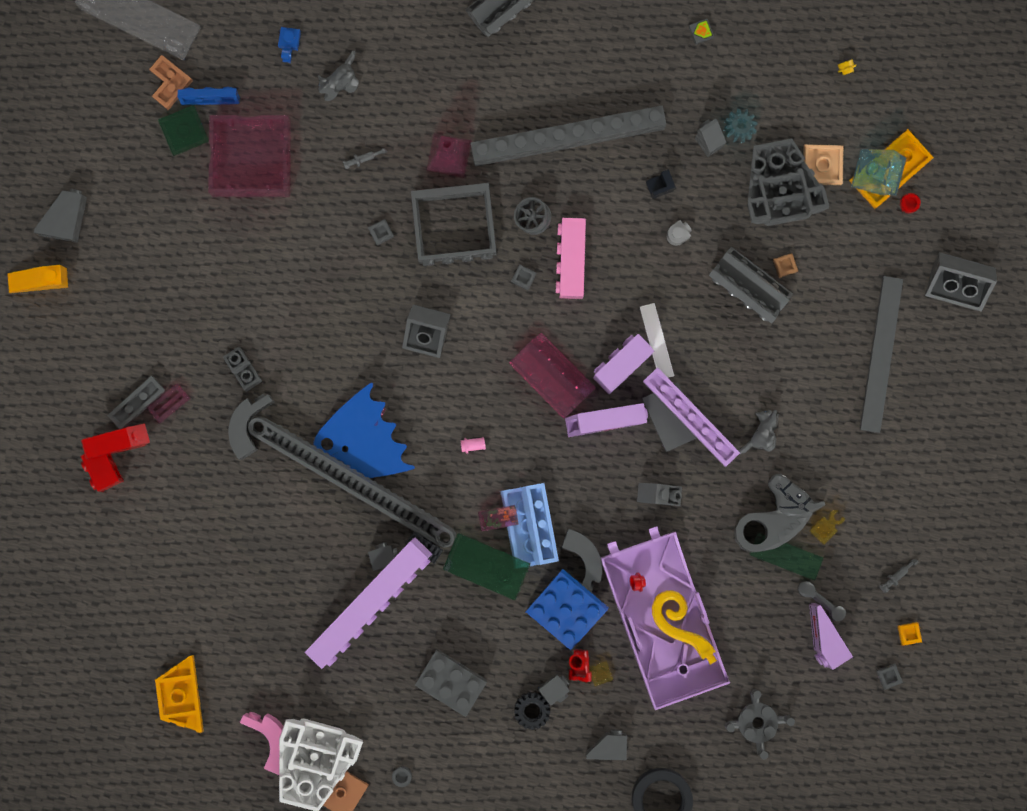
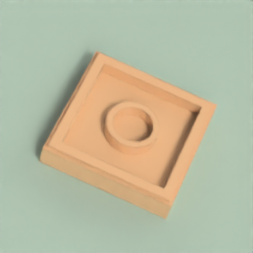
M805 144L803 146L804 161L809 169L812 168L814 171V176L818 183L822 185H842L843 146Z

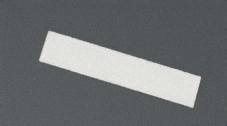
M655 303L641 306L640 311L649 344L654 350L652 355L655 366L667 378L673 377L674 373Z

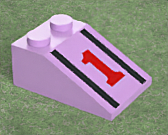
M811 603L810 615L814 650L817 653L814 656L820 665L833 670L853 656L821 605Z

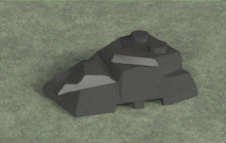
M793 139L760 144L753 147L747 202L751 223H764L766 226L807 219L811 214L829 209L825 188L816 180L812 168L809 169L805 163V158Z

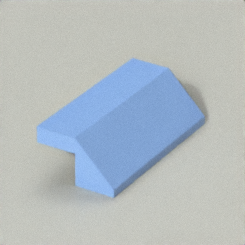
M541 483L500 491L503 508L515 506L517 522L513 523L511 519L506 522L514 568L519 569L559 561L545 484Z

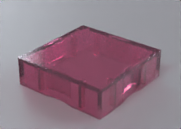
M210 115L209 144L211 159L209 163L208 193L212 197H290L291 120L289 116L259 115L255 117H242L238 115Z

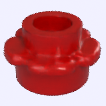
M638 572L630 576V585L633 591L639 590V592H642L643 587H646L645 577L641 576Z

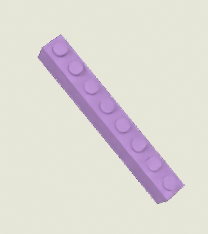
M416 538L412 539L305 653L321 669L326 665L330 667L338 659L335 655L339 651L344 653L351 645L349 641L353 637L357 639L364 632L362 627L365 624L369 626L377 618L376 612L378 610L383 612L390 605L388 600L392 596L396 598L404 590L401 586L405 582L410 584L417 576L415 572L419 568L423 570L431 562L428 558L432 553Z

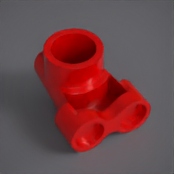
M575 649L569 659L571 667L569 670V680L591 682L592 672L589 671L588 650Z

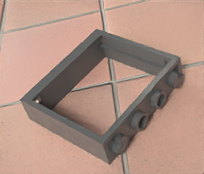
M489 183L411 191L419 264L423 263V266L435 265L434 262L442 261V264L454 263V260L462 259V262H470L476 257H481L482 260L493 259V256L496 255ZM484 195L490 249L424 256L419 202Z

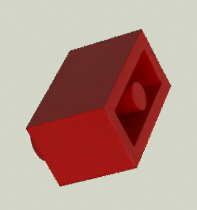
M85 454L81 455L82 468L85 472L89 473L91 477L89 482L97 492H103L123 482L111 454L86 459Z

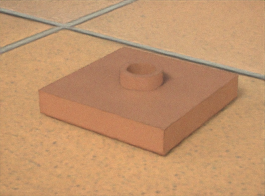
M346 771L345 777L342 781L339 780L333 788V793L323 806L331 811H353L369 784Z

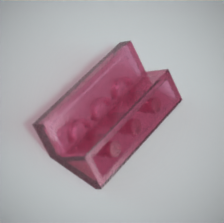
M542 333L530 341L509 362L563 419L596 388Z

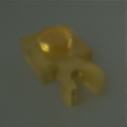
M832 510L829 513L828 520L822 517L809 530L822 545H825L838 531L834 526L842 524L845 520L844 517H841L838 521L834 519V515L838 512L837 510Z

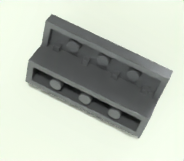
M476 0L465 10L481 32L489 37L491 34L498 32L506 22L514 19L522 9L529 7L533 0Z
M733 247L729 248L709 274L714 283L722 285L731 296L739 298L748 309H753L762 320L769 321L771 324L793 295L792 292Z

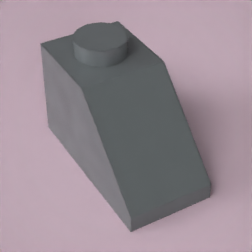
M612 729L611 733H605L586 751V759L627 760L626 733H622L623 730Z

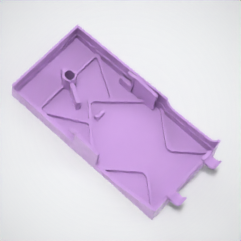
M656 526L649 529L651 540L619 551L616 541L609 543L608 548L611 554L601 557V562L653 708L658 710L727 685L730 681L710 630L709 620L701 597L696 592L676 532L673 531L660 536ZM637 572L641 576L643 575L646 580V587H643L642 592H639V590L633 591L630 585V576L635 575ZM673 590L680 593L686 599L688 610L681 620L673 621L666 616L667 609H671L674 612L679 610V604L674 600H668L663 604L662 614L670 625L699 634L708 640L716 650L713 653L717 660L710 665L706 658L702 660L692 645L676 640L658 628L654 622L651 609L653 601L659 593Z

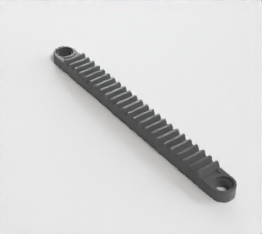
M257 416L249 422L248 430L257 439L443 548L449 547L455 541V531L450 526L439 521L437 517H433L430 513H426L423 509L412 505L410 501H406L403 497H399L396 493L385 489L383 485H378L376 481H372L369 477H365L362 473L351 469L349 465H345L342 461H338L335 457L324 453L322 449H317L315 445H311L308 441L297 437L295 433H290L288 429H284L281 425H277L262 416ZM255 422L263 424L264 429L262 432L254 428ZM442 532L449 533L450 541H443L440 538V534Z

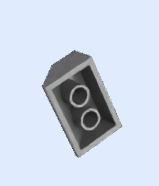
M939 252L932 266L925 296L982 312L997 282L996 268Z

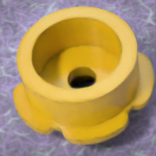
M853 59L838 64V72H842L843 75L854 72L853 68L856 67V64L854 65Z

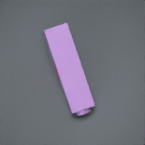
M644 403L576 414L565 418L568 437L647 423L648 412L644 408Z

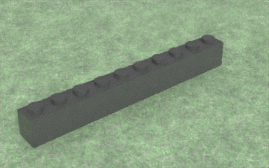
M662 105L471 142L474 165L480 166L661 131L666 127V120Z

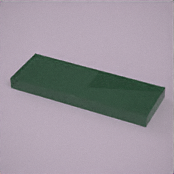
M757 532L753 544H761L766 535ZM787 543L775 549L749 553L750 556L814 581L823 561V557Z

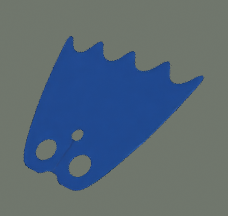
M373 383L368 384L345 403L321 428L314 439V445L317 449H322L324 453L335 457L336 460H341L345 465H349L351 469H355L365 477L386 476L415 468V466L408 465L401 460V455L407 445L396 443L391 438L396 424L385 422L381 418L385 402L373 401L370 398ZM324 438H330L333 441L332 449H323L321 441ZM347 446L349 450L343 452L342 447Z

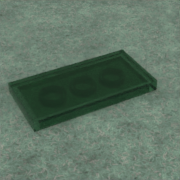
M458 533L443 570L512 600H516L531 563Z

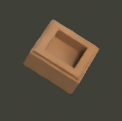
M792 253L773 259L779 278L798 272Z

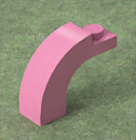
M245 713L240 723L260 731L269 741L270 754L264 769L279 775V738L283 729L282 723L268 713L264 716L263 720L260 719L261 716L257 713Z

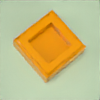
M918 622L898 625L902 646L922 642Z

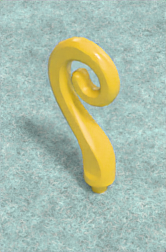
M673 590L659 593L655 597L651 609L654 622L658 628L668 636L692 645L702 660L706 658L710 665L717 660L713 655L716 650L708 640L699 634L670 625L662 614L663 604L668 600H674L679 604V610L674 612L671 609H667L666 616L673 621L681 620L688 610L686 599L680 593Z

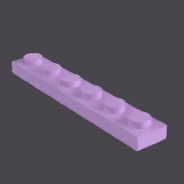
M658 367L643 381L724 467L740 454Z

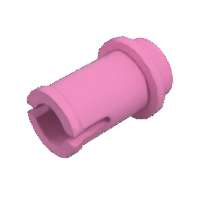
M484 437L468 440L464 438V440H461L462 452L467 454L468 451L486 450Z

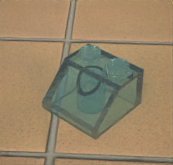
M861 149L851 186L879 195L897 196L907 158L895 150Z

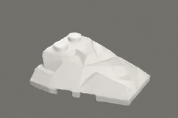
M295 719L285 720L279 738V802L319 811L333 793V788L339 780L342 781L345 777V772L357 761L363 741L354 735L346 734L343 729L307 719H300V721Z

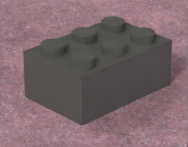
M436 649L415 686L466 717L485 687L487 680Z

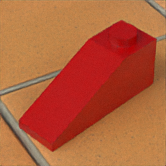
M140 424L82 439L81 442L86 459L140 448L150 443L145 424Z

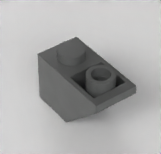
M716 118L711 122L709 119L703 122L697 130L698 133L695 139L706 156L709 157L723 148L726 140Z
M639 483L637 502L681 505L682 487L653 483Z

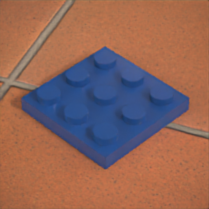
M562 569L526 610V613L568 649L572 650L605 614L609 607Z

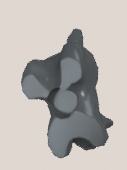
M352 51L345 63L337 67L329 77L323 78L318 75V90L321 94L325 93V101L333 100L341 90L352 93L358 88L359 80L356 78L351 67L355 59V51Z
M768 409L756 412L760 425L754 432L751 440L738 450L740 452L739 455L746 453L751 447L764 449L767 452L772 451L776 447L774 430L778 426L779 414H777V410L772 412Z

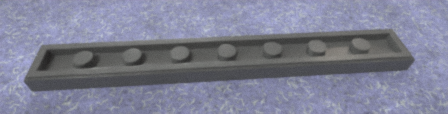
M882 277L859 429L862 431L880 433L903 279Z

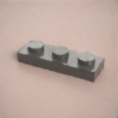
M150 376L107 416L119 429L126 428L166 390L153 376Z

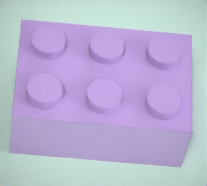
M639 334L635 337L631 335L622 344L624 347L622 350L617 348L608 357L610 361L607 364L602 362L595 369L593 379L608 394H611L653 354V348Z

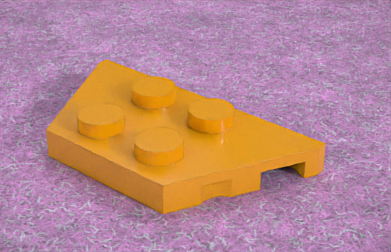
M190 655L155 680L159 715L162 721L172 722L177 726L187 727L201 733L204 729L194 655Z

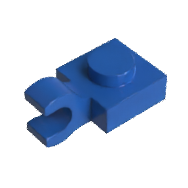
M281 27L278 47L282 48L281 58L283 62L291 63L292 50L298 51L301 35L300 29Z

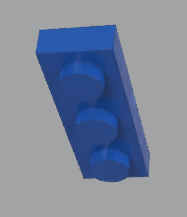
M187 87L178 89L177 95L181 105L239 104L240 102L237 89L232 87H224L223 89L211 87L194 89Z

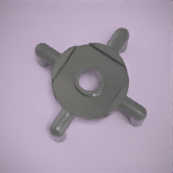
M754 688L750 691L751 703L742 709L738 720L727 721L724 727L728 732H733L739 728V731L747 740L756 743L757 754L765 760L768 758V753L765 751L764 742L775 736L778 724L793 726L795 720L788 715L777 716L770 706L759 702L761 692ZM756 717L763 719V725L759 728H755L752 724L753 719Z

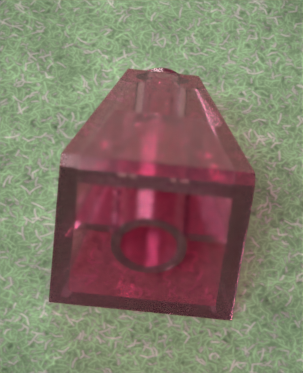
M434 133L426 171L464 178L472 140Z

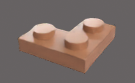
M163 55L149 69L163 81V84L152 97L169 110L178 99V89L187 88L193 80Z

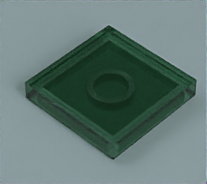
M194 105L158 119L173 156L210 142Z

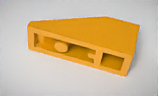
M52 265L8 273L9 293L68 288L67 268L62 265Z

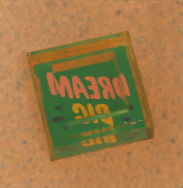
M607 661L589 666L594 686L613 680Z

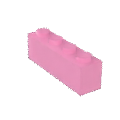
M562 218V223H558V235H561V243H557V254H561V260L557 262L556 274H560V281H556V293H560L559 298L583 299L585 218Z

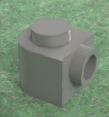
M679 220L669 228L667 240L672 245H681L690 239V232L692 230L686 222L682 223Z

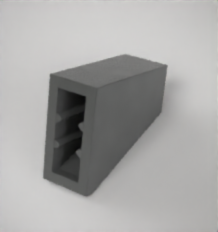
M70 189L69 192L62 191L38 223L34 233L43 237L78 243L87 197L81 194L82 191Z

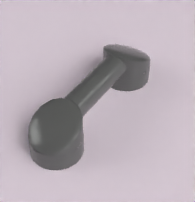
M808 581L799 583L797 587L798 593L804 597H811L827 609L832 620L842 621L845 618V609L839 605L834 606L817 593L812 583Z

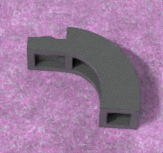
M265 394L258 396L254 399L255 403H252L250 399H245L232 414L228 435L230 445L238 460H243L258 450L250 436L248 424L257 413L275 403L270 395L265 396Z
M568 529L561 547L577 553L582 558L585 565V575L581 585L592 593L594 587L591 584L592 580L600 583L602 576V562L599 552L587 537Z

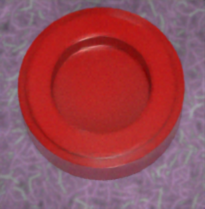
M908 193L900 200V207L905 213H914L921 205L920 198L914 193Z

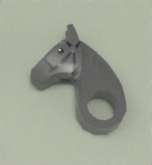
M775 474L769 479L768 486L775 496L776 511L749 513L737 521L734 528L735 541L741 549L750 553L775 549L796 536L804 528L812 513L825 506V502H814L805 491L782 474ZM756 521L764 527L765 538L761 544L754 545L745 540L743 529L748 522Z

